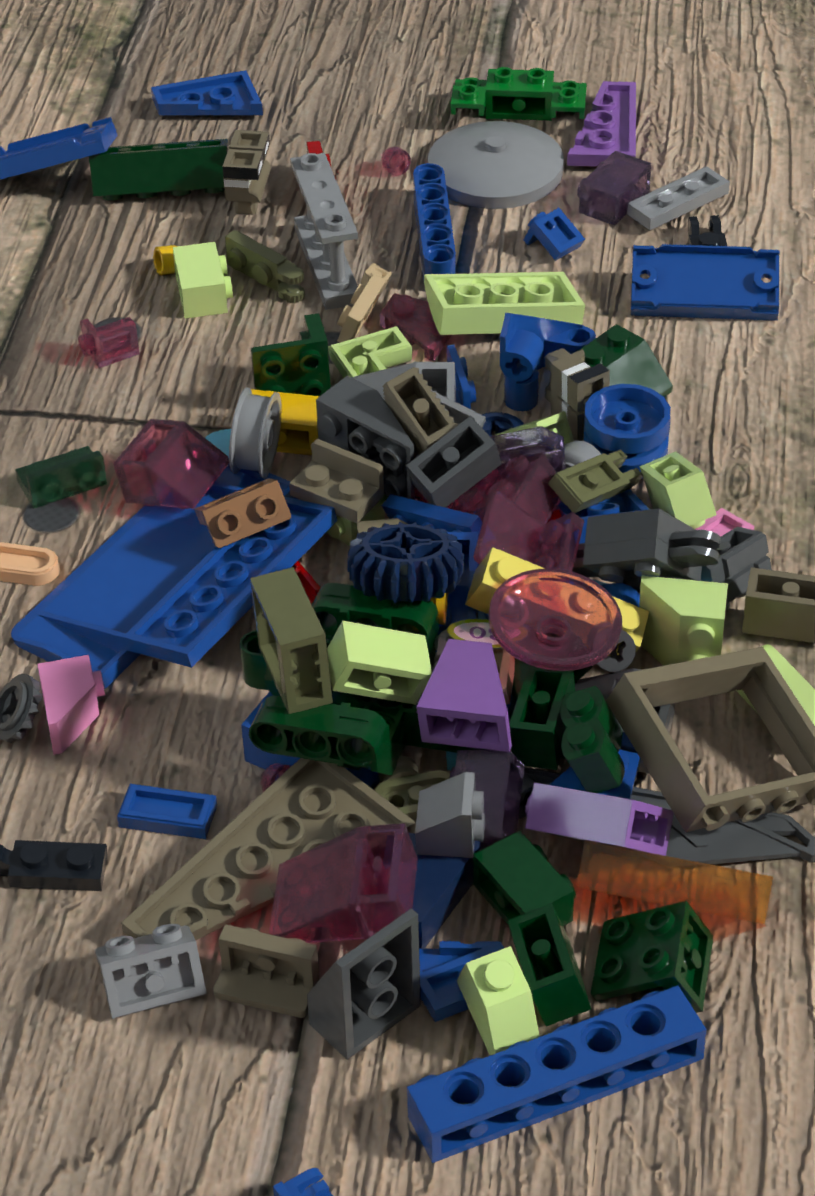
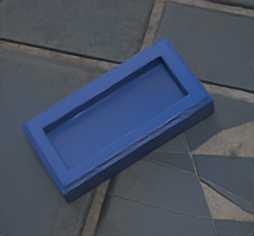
M129 784L117 815L118 826L121 828L206 839L217 809L216 795Z

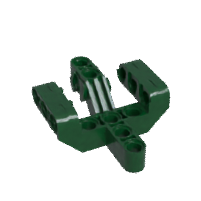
M327 583L319 589L312 607L325 632L327 648L342 621L425 635L431 669L433 670L436 652L434 642L439 633V617L437 606L432 600L429 602L418 600L413 601L412 604L408 601H399L395 604L393 600L379 601L376 596H365L363 591L355 589L354 585ZM257 630L250 631L240 639L239 645L245 683L256 689L268 690L273 695L262 702L248 734L250 741L255 747L264 752L334 763L337 766L360 770L361 767H364L373 772L392 776L397 767L398 758L402 755L406 745L478 756L493 751L422 742L417 714L419 700L414 705L332 691L333 703L288 714L259 648Z

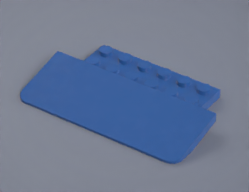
M217 455L200 457L183 469L21 619L11 631L12 639L19 648L48 662L89 655L92 672L101 670L104 689L141 654L192 668L252 608L253 599L250 578L291 568L338 521L334 507L302 501L290 496V481L269 473L265 479L260 477L259 472L240 469L237 474H233L230 469L229 458ZM265 479L278 480L290 510L291 518L224 547H216L207 526L200 524L194 509Z

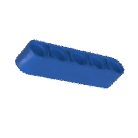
M421 164L413 171V192L424 282V274H456V252L444 170L437 164Z

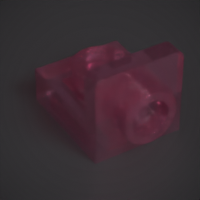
M130 317L95 328L88 318L80 321L82 335L78 336V342L81 351L85 357L90 356L99 368L140 354L136 324Z

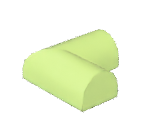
M397 326L328 346L330 359L343 378L384 370L411 362L412 346Z

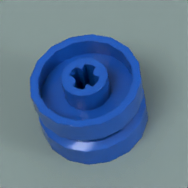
M616 384L604 387L593 393L585 403L584 441L594 445L601 454L605 453L608 455L622 450L627 459L618 469L624 473L638 468L641 472L639 466L668 455L671 407L664 396L651 388L641 385Z

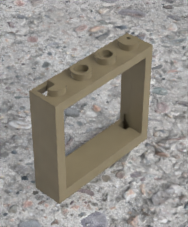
M763 647L624 673L607 698V704L685 833L703 828L712 831L727 822L740 819L742 822H749L761 814L773 811L782 814L798 805L807 803L815 805V726ZM742 689L798 776L708 796L653 707Z

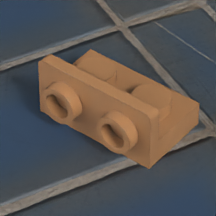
M270 478L194 509L200 524L207 526L213 543L218 548L291 518L290 510L278 480Z

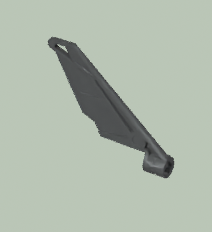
M506 759L498 762L490 769L483 785L485 791L499 802L512 817L520 819L526 817V803L532 794L534 782L549 785L562 773L513 765L512 759ZM633 787L632 800L672 810L660 791ZM774 812L761 814L749 822H742L741 819L727 822L712 831L703 828L686 833L675 814H673L666 857L593 843L610 859L642 856L668 868L800 857L806 861L815 862V837L791 816ZM795 835L807 847L798 844L792 840H789L783 836Z

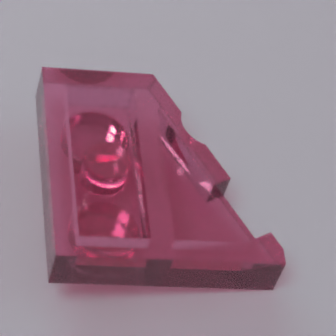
M394 293L380 312V326L384 329L397 326L411 346L417 344L424 349V357L429 361L434 362L452 336L439 334L428 301Z

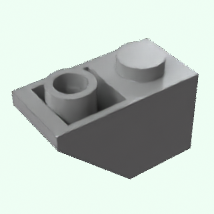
M464 772L419 791L415 829L418 855L473 858L475 841H483L485 829V813H483L484 791H476L475 773Z

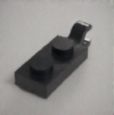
M15 840L12 851L0 844V877L8 876L9 886L14 888L102 891L108 857L107 845Z

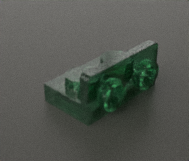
M89 446L74 449L67 453L15 469L17 482L33 509L107 485L104 457L100 451L92 452Z

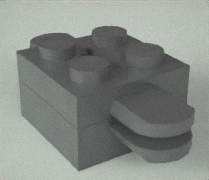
M660 508L588 517L585 543L573 544L571 547V556L575 559L570 561L569 571L587 578L599 577L604 581L623 583L631 586L638 593H640L642 575L701 581L702 566L718 564L719 553L715 549L720 547V536L712 531L695 530Z

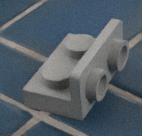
M162 925L155 928L152 934L137 938L132 936L115 937L108 940L105 946L95 949L112 1019L207 994L196 940L187 925Z

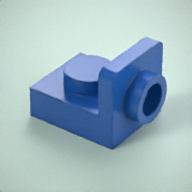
M560 208L548 214L541 212L532 218L528 223L529 230L523 239L527 245L538 240L555 261L581 247L585 240L583 235Z

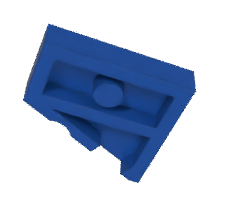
M439 941V949L419 948L420 998L434 1022L469 1009L457 979L467 962L504 949L500 941H477L473 944H464L459 941Z

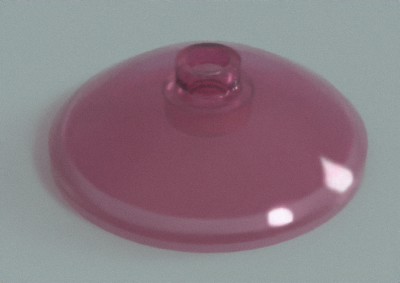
M547 568L522 572L500 585L491 599L489 625L493 636L501 647L518 660L540 669L571 671L592 666L605 659L614 650L622 630V615L612 595L597 582L575 572Z

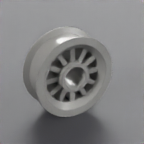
M246 387L243 389L235 409L230 435L229 464L233 474H237L240 469L259 472L260 477L263 479L268 477L276 456L281 428L282 404L278 392H274L271 397L253 395L250 388Z

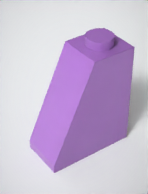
M448 639L417 705L422 742L510 752L512 743L508 710L491 643Z
M534 782L532 794L526 803L527 821L525 829L666 857L674 813L672 810L632 799Z

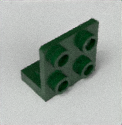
M319 313L304 315L305 331L299 332V340L251 348L255 390L321 396L331 388L328 340Z
M687 901L607 920L603 923L590 993L596 1001L660 986L663 987V990H667L678 985L696 1013L703 1012L714 936Z

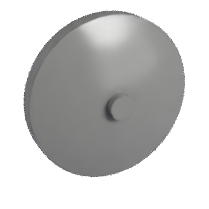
M486 121L464 125L441 136L429 151L428 163L437 164L443 168L449 199L477 208L506 209L536 202L555 190L562 180L564 157L559 144L541 130L514 122Z

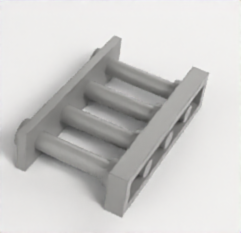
M307 153L301 157L290 158L291 167L307 205V215L294 217V228L324 308L328 310L345 307L346 305L352 306L353 304L350 302L358 286L344 253V241L358 239V232L325 153Z

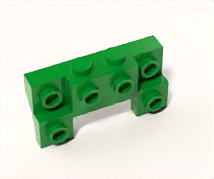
M508 67L488 69L487 80H479L477 78L455 80L451 97V115H456L457 108L479 109V116H484L486 106V119L552 121V118H556V111L579 112V119H584L587 83H577L575 81L554 82V71H545L541 68L530 70H512Z

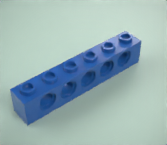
M678 985L661 992L654 991L635 1002L619 1008L605 1009L595 1017L573 1025H562L552 1033L530 1041L517 1042L504 1051L485 1058H474L456 1069L420 1079L417 1083L407 1086L408 1118L431 1162L435 1163L700 1061L704 1058L707 1029Z

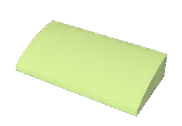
M564 272L424 274V285L429 308L440 335L501 333L505 313L580 325L583 323L585 304Z

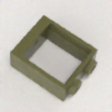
M294 567L250 578L259 648L288 714L333 703L326 635Z

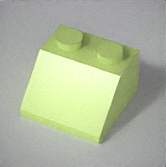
M642 575L639 607L648 610L649 615L641 646L663 666L721 655L728 583Z

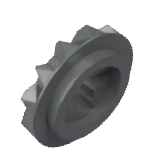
M19 674L8 682L0 692V739L12 743L16 739L21 740L25 736L27 728L33 727V719L39 713L37 708L42 700V694L39 692L40 682L33 679L32 676Z

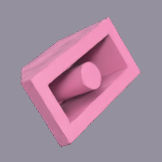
M89 655L37 664L53 755L63 753L100 715L97 697L105 696L101 670L92 672Z

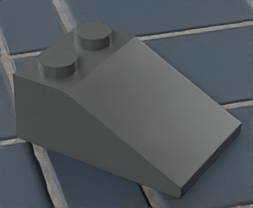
M412 908L334 962L307 994L309 1025L347 1060L421 1006L418 913Z

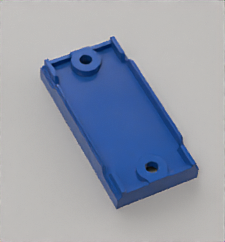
M111 117L93 121L91 128L88 124L84 123L8 144L7 151L0 146V179L106 152L118 136Z
M662 244L659 248H654V246L633 245L631 316L777 321L779 314L780 250L759 249L758 251H753L750 247ZM642 274H648L650 277L647 279H643L640 276ZM769 278L770 282L765 283L761 279Z

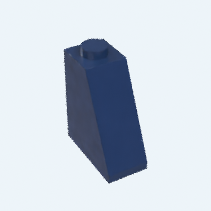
M388 831L374 914V934L412 908L418 913L419 948L425 949L473 885V858L418 855L415 833ZM475 841L474 854L480 851V841Z

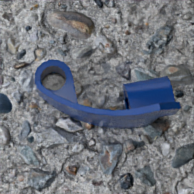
M505 313L500 334V368L504 373V402L506 406L514 411L522 412L535 408L538 404V370L545 367V356L561 348L573 354L596 338L595 332L580 324Z

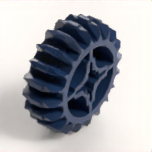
M399 522L396 525L384 523L380 528H368L367 532L357 534L356 539L350 541L347 558L349 580L353 582L355 589L363 591L365 596H376L379 601L393 600L395 604L399 601H408L410 604L418 600L429 602L432 597L439 599L444 597L445 593L455 591L456 585L461 583V575H463L464 569L462 544L457 542L456 536L448 534L445 529H434L431 524L421 526L417 525L416 522L413 524Z

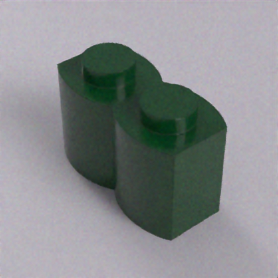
M597 686L566 694L560 708L561 719L566 727L561 742L564 757L586 792L600 793L620 787L625 772L624 762L618 753L622 745L623 733L610 707Z

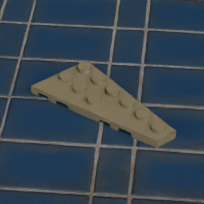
M300 758L121 922L122 930L127 936L137 938L152 934L155 928L162 925H187L195 940H198L224 927L225 924L228 925L385 848L388 831L415 833L416 822L346 768L337 766L334 763Z

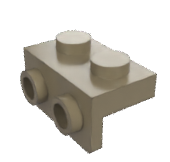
M225 924L218 939L222 970L213 988L215 998L304 1018L308 1011L307 994L320 980L317 945L306 943L297 938L288 939L262 933L253 928H240Z

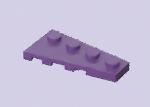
M603 81L592 103V110L590 114L587 113L584 119V127L582 131L578 132L575 138V145L573 148H570L567 154V166H600L615 169L635 167L636 82Z

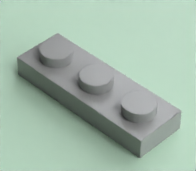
M706 166L629 202L627 215L647 229L652 230L728 194L730 181Z

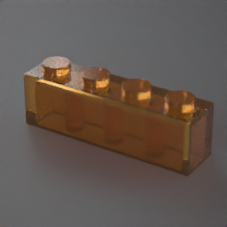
M585 840L576 887L585 891L661 906L687 901L697 913L767 926L775 879L772 876Z

